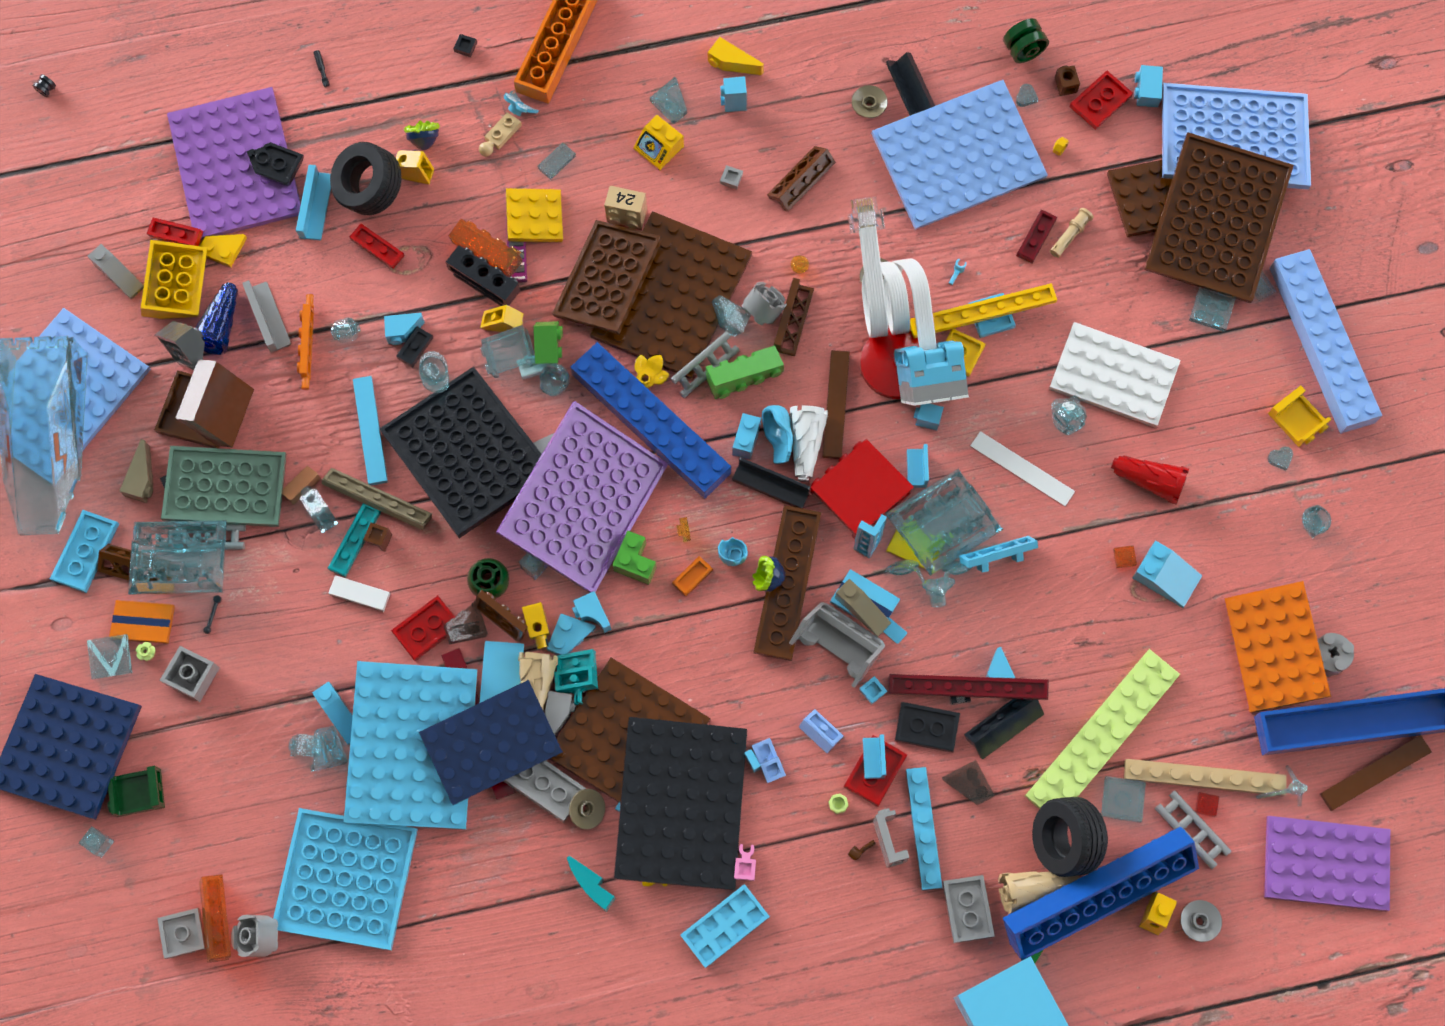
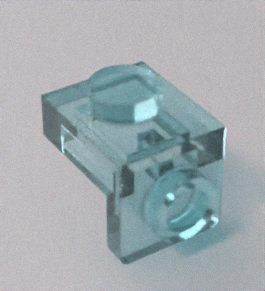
M304 734L293 736L288 746L289 751H291L290 756L319 757L321 736Z

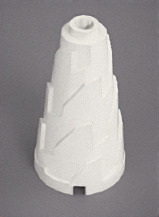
M802 405V409L797 411L798 406H793L790 408L789 414L793 435L792 451L795 477H798V481L808 482L809 478L813 477L814 466L817 461L828 417V410L824 411V408Z

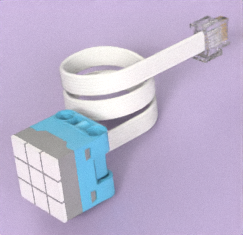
M877 197L851 200L852 214H848L850 234L859 232L864 268L862 300L870 338L887 336L888 325L892 335L909 333L910 312L906 284L902 275L903 269L911 285L919 347H904L894 351L901 403L916 406L968 398L963 344L958 341L936 343L929 284L922 266L911 258L881 262L877 230L885 229L883 209L878 210Z

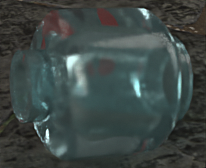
M351 317L338 319L331 326V334L334 340L340 343L356 340L360 332L359 323L355 322Z

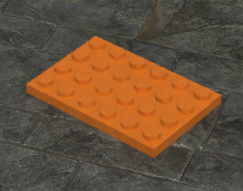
M1304 581L1224 598L1250 713L1331 697Z

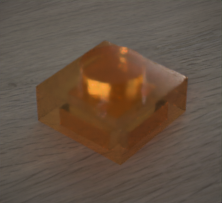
M1134 546L1113 549L1116 568L1137 565Z

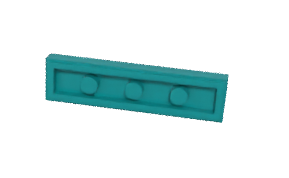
M364 503L362 504L330 562L328 570L346 578L365 543L363 539L370 522L375 524L381 511Z

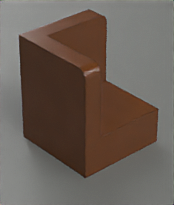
M370 522L363 540L380 547L382 551H386L392 533L389 528Z

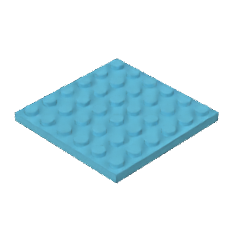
M299 808L273 919L278 921L277 930L392 951L418 829L407 826L343 823V815Z

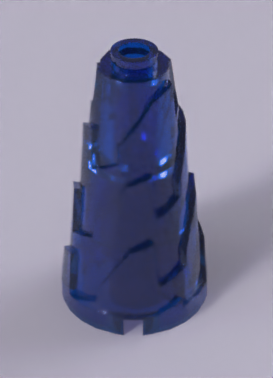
M227 282L222 284L196 325V328L203 335L202 340L205 342L204 352L221 355L222 351L225 354L228 349L238 289L233 283Z

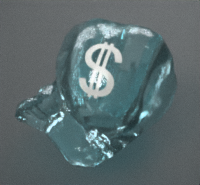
M1073 395L1069 399H1055L1052 402L1053 422L1060 433L1071 435L1083 428L1087 412L1080 404L1077 395Z

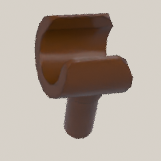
M870 841L860 850L854 846L848 855L853 860H858L866 850L875 845V841Z

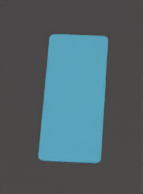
M889 617L891 624L883 632L898 644L906 636L907 632Z

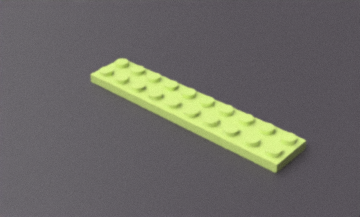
M1149 649L1027 792L1025 797L1039 809L1047 801L1055 798L1078 797L1179 677L1180 673Z

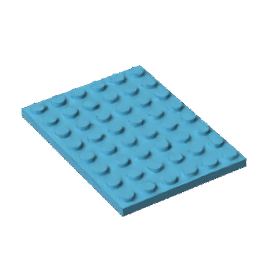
M357 661L343 823L466 829L468 798L452 805L419 732L475 705L477 669Z

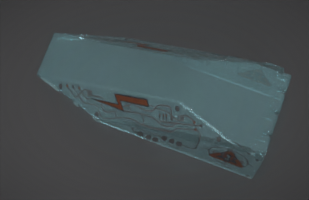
M68 335L53 336V342L51 336L34 337V343L32 337L15 338V342L13 338H0V454L2 479L19 535L59 534L67 514L65 510L69 500L74 497L73 490L77 480L80 481L88 354L73 337H68Z

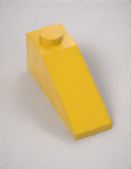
M721 37L718 38L707 52L708 62L714 68L762 75L764 73V63Z

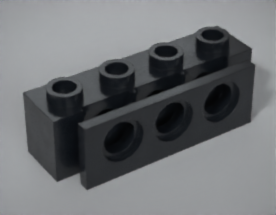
M458 245L446 260L448 270L453 272L456 278L500 306H509L520 292L519 282L514 277L506 276L500 268L492 267L483 257L478 258L467 247L463 248Z

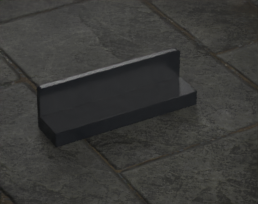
M906 52L897 61H886V65L910 116L935 106L911 53Z
M741 457L732 481L790 506L802 509L810 493L809 486Z
M1012 699L966 732L964 736L976 748L980 758L984 759L1042 717L1044 712L1038 700Z

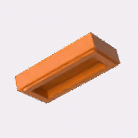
M698 556L672 584L686 597L713 571V568Z

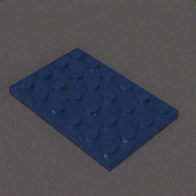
M529 680L419 732L452 805L562 753L561 747Z

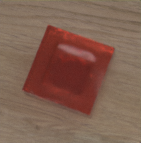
M1199 792L1195 812L1216 817L1220 796Z

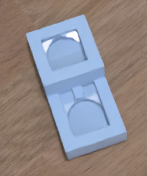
M770 738L751 745L767 783L786 776Z

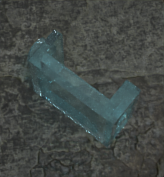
M523 325L481 339V353L484 358L486 357L487 361L485 368L487 373L491 374L494 378L499 377L498 373L526 363L530 367L537 365L535 364V354L529 332Z

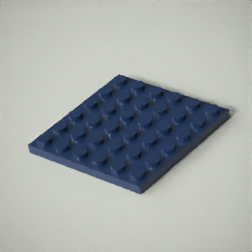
M35 674L0 756V790L96 820L108 792L109 782L114 777L142 706Z

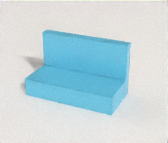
M924 444L922 449H907V480L914 488L927 487L929 482L928 444Z
M884 734L880 735L879 738H863L864 778H885Z

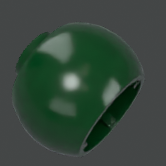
M484 558L478 560L470 567L467 575V584L475 596L483 590L485 593H491L497 599L508 588L509 573L500 561ZM486 573L492 574L489 580L482 579ZM497 576H499V577H500V580H499V582L497 583V585L495 586L496 581H497ZM481 585L484 586V587H487V588H489V587H491V588H490V589H482V588H481Z

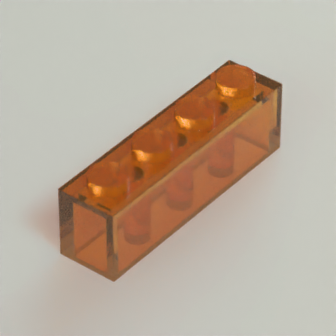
M460 219L448 235L453 244L469 248L478 258L483 257L489 262V265L500 268L508 277L512 276L523 262L519 255V250L513 246L509 248L500 238L494 239L485 229L479 230L469 220L466 222Z
M223 874L201 877L199 887L207 963L226 961L231 957Z

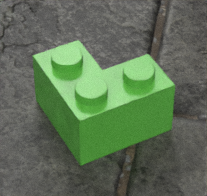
M559 321L536 322L533 326L535 364L558 363L559 358H562V347H559L558 342L563 337V327L559 326Z
M627 530L612 566L615 572L649 585L657 567L656 561L641 556L646 546V538Z

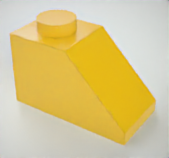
M508 305L486 310L483 313L480 328L503 333L520 331L524 313Z

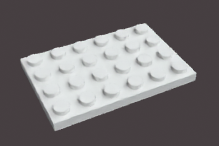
M1074 322L1049 390L1156 428L1181 360Z

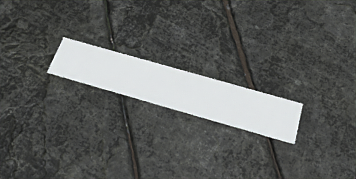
M981 431L970 445L1064 506H1066L1075 492Z

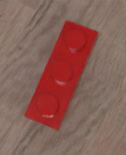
M153 217L147 235L178 244L198 246L203 231L198 228Z
M361 223L349 236L350 240L392 269L405 256L402 251Z

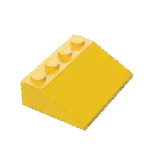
M150 240L141 302V316L158 319L199 316L207 247Z

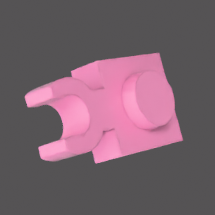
M740 844L739 852L742 858H736L734 879L754 881L756 860L750 859L754 853V845H751L750 852L746 853L743 851V844Z

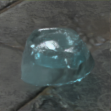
M1320 505L1307 508L1302 516L1304 529L1311 538L1324 533L1331 525L1330 514Z

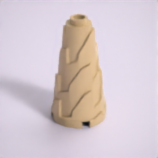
M519 652L520 683L529 680L543 711H545L548 692L550 691L556 665H558V656L554 655L552 660L550 654L525 652L524 657V653Z
M1036 871L1002 873L998 879V884L1003 883L1004 885L1003 888L999 889L1002 905L1009 915L1062 888L1064 885L1072 883L1080 877H1059L1051 872Z

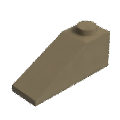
M141 439L120 492L127 498L147 503L148 498L153 494L150 446L145 440Z
M848 579L836 592L835 599L877 637L891 624L889 619L852 580Z

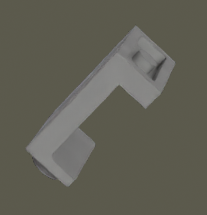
M889 808L878 811L873 820L887 868L906 863L909 859L907 850L895 853L886 822L893 820L896 812L895 810L890 811Z

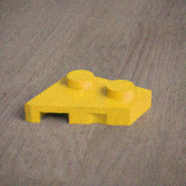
M244 234L205 236L200 247H207L206 258L231 268L247 237Z

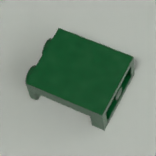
M150 766L144 771L111 778L107 792L109 793L110 801H108L107 806L113 816L122 817L165 808L160 768Z

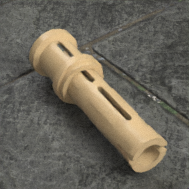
M1080 208L1079 214L1069 222L1068 229L1050 249V253L1054 257L1059 258L1075 236L1083 232L1085 225L1093 220L1094 217L1089 210Z

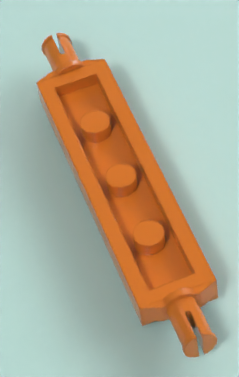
M306 294V304H303V310H300L299 313L302 328H299L301 345H298L300 362H297V373L301 375L302 390H309V381L311 380L314 324L313 294Z

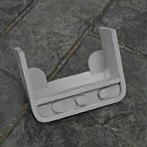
M824 602L819 603L802 620L789 644L793 645L800 639L807 646L819 643L849 664L847 670L849 675L855 678L851 685L854 688L864 678L885 647L884 642L880 638Z

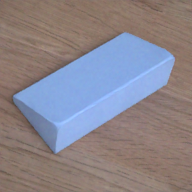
M815 709L799 725V728L826 753L843 738V735Z

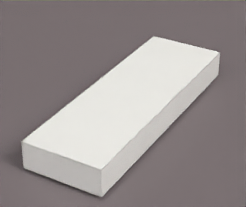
M335 575L329 595L384 612L390 592Z

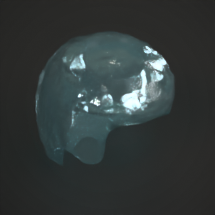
M555 363L547 365L539 376L540 389L549 396H560L566 390L570 381L569 373L565 367Z

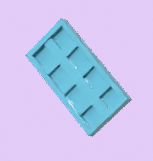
M744 884L680 934V936L701 964L707 968L770 916Z

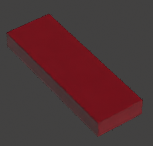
M1041 209L1016 256L1033 264L1058 217Z

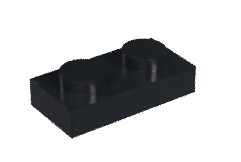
M417 326L396 355L397 359L414 367L433 340V335Z

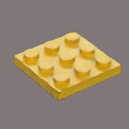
M506 188L508 241L563 242L561 189Z

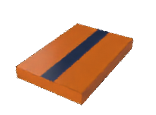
M116 600L109 638L123 640L124 636L128 634V641L169 644L175 606L171 604Z

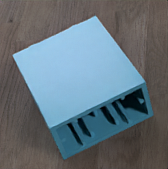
M1031 956L953 998L968 1026H1069Z

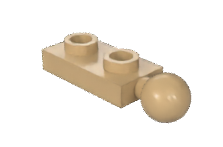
M507 112L484 136L487 142L480 144V154L487 157L493 153V147L499 150L522 126L521 121Z

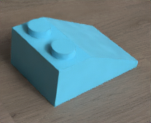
M1155 540L1132 578L1184 608L1202 575L1173 550Z

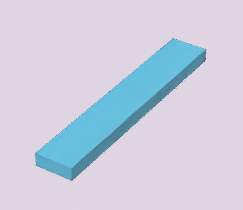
M372 376L353 379L368 484L387 483L388 478Z

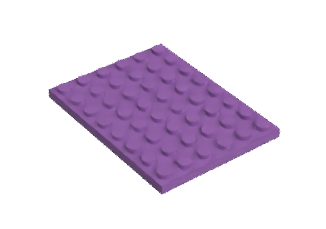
M272 87L167 113L192 227L203 231L200 241L205 236L226 235L299 216L301 202L295 177L291 185L286 186L257 175L247 154V151L264 147L265 144L270 142L287 148Z
M574 401L496 533L589 593L596 592L616 557L627 530L630 531L668 463Z

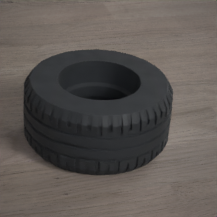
M358 142L345 148L336 158L330 175V185L336 201L351 211L369 216L384 211L394 202L402 181L401 169L396 157L389 151L370 142ZM372 165L373 176L371 182L365 190L360 192L359 181L361 175Z
M1065 797L1049 800L1039 809L1033 822L1032 840L1037 857L1047 870L1059 877H1071L1089 874L1099 867L1107 851L1108 834L1101 813L1091 802L1082 797ZM1068 827L1070 829L1072 836L1071 846L1069 844L1067 835Z

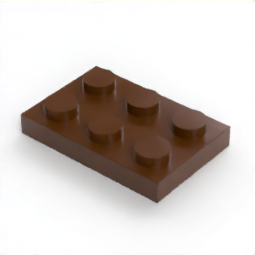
M481 590L476 596L473 607L519 643L528 628L526 622L521 617H515L511 614V610L506 605H500L496 602L495 597L491 593H485Z

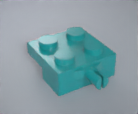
M594 649L557 655V672H554L555 691L574 694L575 705L583 704V692L598 689L596 651Z

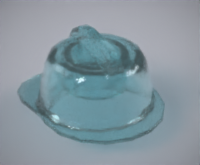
M428 351L420 358L418 370L422 384L431 392H444L449 386L446 359L435 351Z

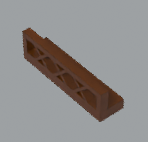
M814 146L767 194L769 199L778 201L785 211H789L836 163L829 150Z
M797 278L792 280L786 300L787 306L784 308L774 346L779 353L791 356L796 355L814 288L800 285V279ZM798 291L808 292V298L801 301L797 296ZM800 306L804 312L802 315L795 317L793 309ZM796 323L799 329L791 334L788 326ZM791 339L794 344L793 350L782 348L783 343Z
M107 544L99 550L97 571L170 592L172 590L173 576L179 572L180 564ZM104 559L110 561L114 568L104 567ZM120 566H128L132 573H125ZM139 571H146L150 578H142ZM157 576L166 577V585L161 584Z

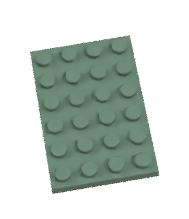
M170 446L161 514L162 521L279 527L286 452Z

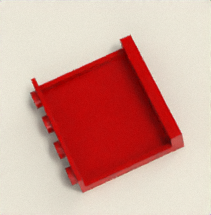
M867 439L856 443L852 448L853 451L849 454L845 453L838 460L839 463L835 467L833 465L830 466L821 479L819 477L811 483L812 487L810 489V494H815L852 532L854 539L856 538L857 528L861 521L874 527L882 514L887 516L912 494L914 486Z

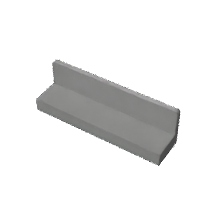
M249 280L243 282L246 295L269 351L272 353L290 346L291 341L268 283L263 282L252 286Z

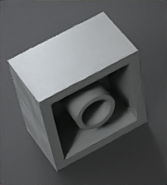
M179 646L160 681L166 686L201 702L220 667L214 662Z

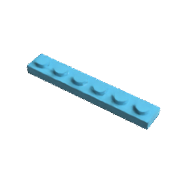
M926 767L906 769L921 889H941L943 887Z

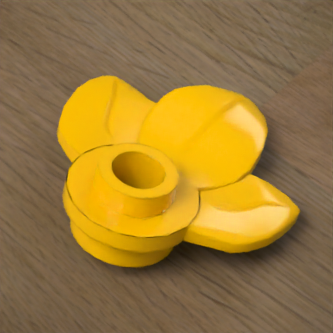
M640 355L636 359L634 366L638 374L636 378L646 388H650L654 384L661 385L666 382L669 373L662 370L663 358L661 355L653 356L648 360L643 355ZM644 376L649 377L648 381L646 382L642 381V378Z

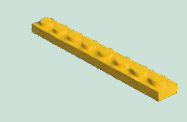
M1051 283L933 313L935 333L1057 302V297ZM911 318L910 329L913 338H918L916 319Z

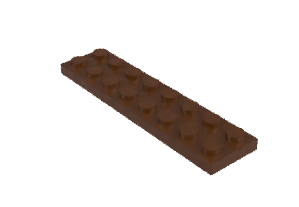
M787 505L783 507L773 557L777 558L783 566L786 578L773 591H766L754 654L792 661L795 643L791 645L789 642L799 627L822 512Z

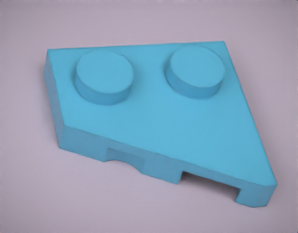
M560 614L547 651L558 655L571 653L573 648L581 644L585 637L595 631L596 625Z

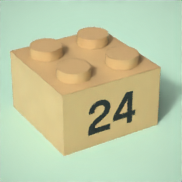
M610 186L604 204L607 222L615 225H626L631 229H642L647 212L646 193Z

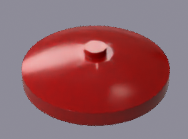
M888 328L887 336L870 338L862 350L860 369L863 379L874 392L883 397L901 399L894 351L904 347H919L918 338H913L911 329L909 333L892 335Z

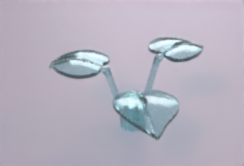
M901 560L888 566L885 569V573L905 575L913 571L917 572L922 581V587L926 589V594L930 595L931 606L942 607L946 605V592L955 584V579L948 576L950 574L959 575L965 573L973 567L967 568L960 561H951L942 566V571L945 572L944 577L925 580L918 568L919 562L915 560Z

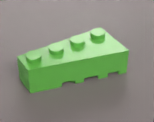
M771 346L753 352L751 357L742 355L731 363L727 360L722 361L720 366L715 368L712 365L706 366V381L714 398L723 399L732 392L745 390L749 385H758L769 377H778L784 372V364L776 347Z

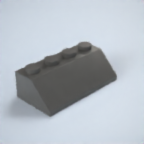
M172 321L155 334L179 365L194 370L199 359L203 360L205 342L202 340L203 335L198 328Z

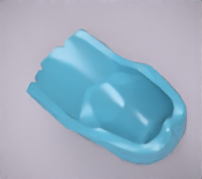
M767 406L762 410L761 417L765 436L773 445V462L775 464L788 462L793 444L790 415L782 406Z

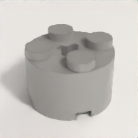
M757 282L742 304V308L754 317L755 322L760 325L774 323L787 306V304H784L786 301L785 297L773 286L770 288L766 287L764 282Z
M1327 633L1318 639L1327 677L1338 675L1351 665L1354 659V645L1347 638L1340 634Z
M242 915L237 919L240 921L237 926L232 928L231 944L233 949H237L239 956L266 957L277 950L278 921L267 915Z

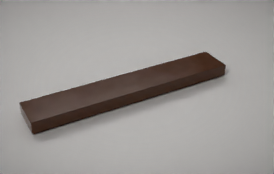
M831 350L826 408L828 410V417L825 425L823 458L840 459L842 457L850 356L848 351Z
M1419 735L1320 793L1330 811H1333L1432 753L1423 737Z

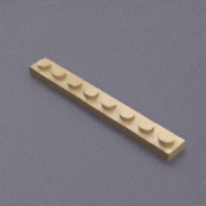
M1125 759L1124 780L1277 796L1286 795V775Z

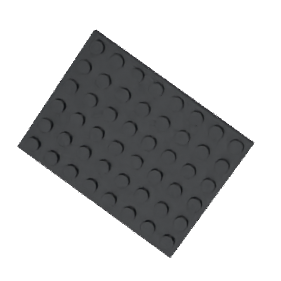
M474 366L380 428L382 434L459 539L515 501L542 455Z
M637 717L628 718L613 879L735 890L736 879H734L735 862L736 858H738L747 729Z

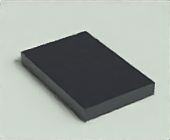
M901 702L895 741L953 753L960 713Z

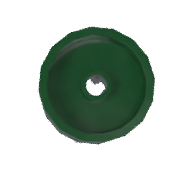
M1034 18L1017 23L1003 37V42L1007 49L1011 50L1010 54L1016 63H1025L1033 60L1044 52L1049 45L1047 36L1042 32L1037 19Z

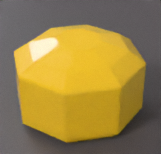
M1064 137L1059 138L1053 146V153L1061 156L1069 140Z

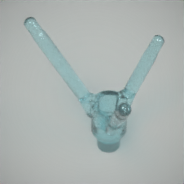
M1287 765L1286 769L1293 783L1287 789L1257 795L1256 798L1261 799L1290 793L1298 796V806H1301L1302 795L1307 791L1308 787L1296 778L1290 766Z

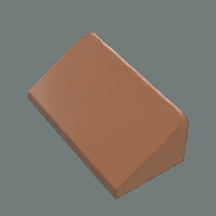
M307 465L283 489L282 495L294 505L310 490L308 486L312 488L321 477Z

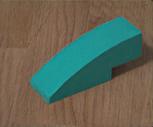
M569 855L567 861L576 880L586 894L607 912L616 899L615 896L600 887L603 882L602 877Z

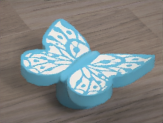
M514 90L509 94H504V99L511 103L508 109L513 114L521 116L522 112H539V110L524 104Z

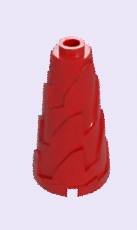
M1128 456L1114 458L1111 466L1114 469L1113 473H1116L1117 476L1136 483V485L1177 505V499L1180 497L1189 472V468L1184 466L1161 464Z

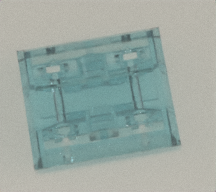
M959 468L886 513L889 520L930 576L958 559L960 555L966 554L1003 530L991 513V510ZM951 485H956L953 491L947 492L945 496L942 497L939 494ZM928 500L922 510H918L906 520L901 517ZM985 526L987 527V528H985L984 532H983V531H980L979 533H977L975 536H973V537L970 538L969 540H967V541H965V542L963 541L964 539L968 538L969 536H971V535L974 534L975 532L979 531V530L982 529L983 527H985ZM957 544H960V545L957 546L956 548H954V549L950 550L949 552H947L945 556H941V557H939V558H937L936 560L933 561L934 558H936L937 556L941 555L942 553H944V552L947 551L948 549H950V548L956 546Z
M227 520L134 522L128 594L223 593ZM188 533H196V536L190 538ZM210 533H216V536L212 537ZM160 534H168V538H162ZM199 577H206L207 580H199ZM150 578H156L157 581L150 582Z

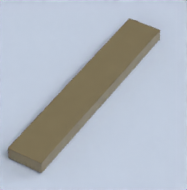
M331 468L322 479L323 485L421 530L432 519V513L336 469Z

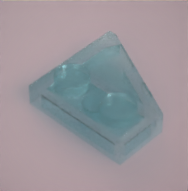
M676 77L650 97V102L673 124L687 114L686 105Z
M335 726L319 728L314 732V746L312 748L314 758L313 764L310 767L311 772L344 765L348 762Z

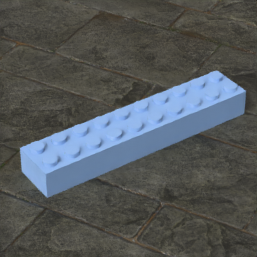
M1308 249L1275 259L1270 267V271L1340 434L1376 423L1382 417V413L1311 250Z

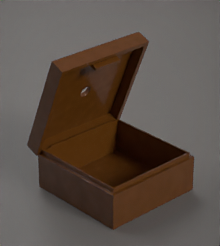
M199 359L193 374L177 370L154 430L159 434L211 448H219L220 446L233 448L254 389L217 361Z

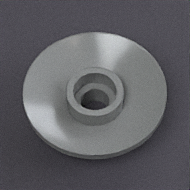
M1204 900L1190 902L1181 913L1180 922L1182 929L1189 938L1195 941H1210L1221 930L1222 918L1220 912L1210 902ZM1197 918L1202 919V925L1196 923Z

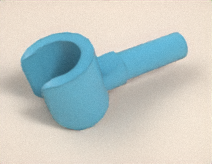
M960 259L956 260L955 271L949 281L950 285H953L959 273L964 272L966 262L964 266H959Z

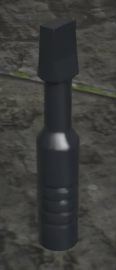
M316 50L313 54L322 76L323 86L326 88L330 86L329 80L325 74L321 52Z

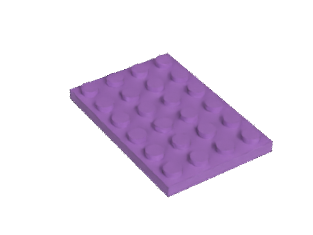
M1267 816L1264 898L1390 911V829Z

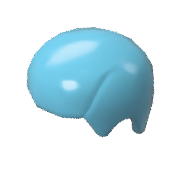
M731 537L726 541L721 540L718 545L719 558L727 566L740 565L747 559V546L742 540Z

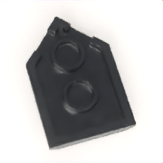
M271 142L265 144L264 147L247 151L255 174L286 186L291 185L304 159L303 154Z

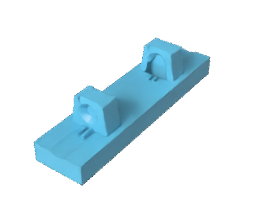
M1025 536L960 555V563L967 568L977 566V570L982 573L989 571V562L1011 556L1012 560L1016 562L1024 561L1023 552L1038 548V542L1030 536Z

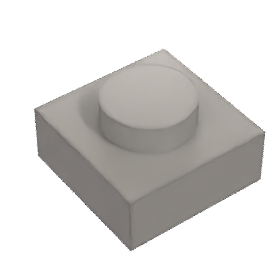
M726 165L720 179V184L737 189L742 179L743 171Z

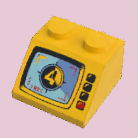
M656 115L644 127L633 149L657 169L661 170L684 147V136Z

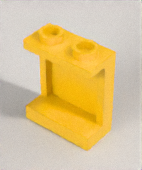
M1301 385L1277 403L1268 413L1298 447L1304 443L1308 445L1315 439L1314 435L1317 432L1322 434L1329 428L1327 424L1331 421L1330 417L1325 419L1303 396L1306 390Z

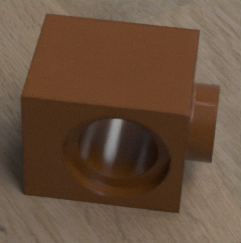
M1066 65L1058 68L1054 78L1059 95L1064 96L1077 93L1080 81L1075 65Z

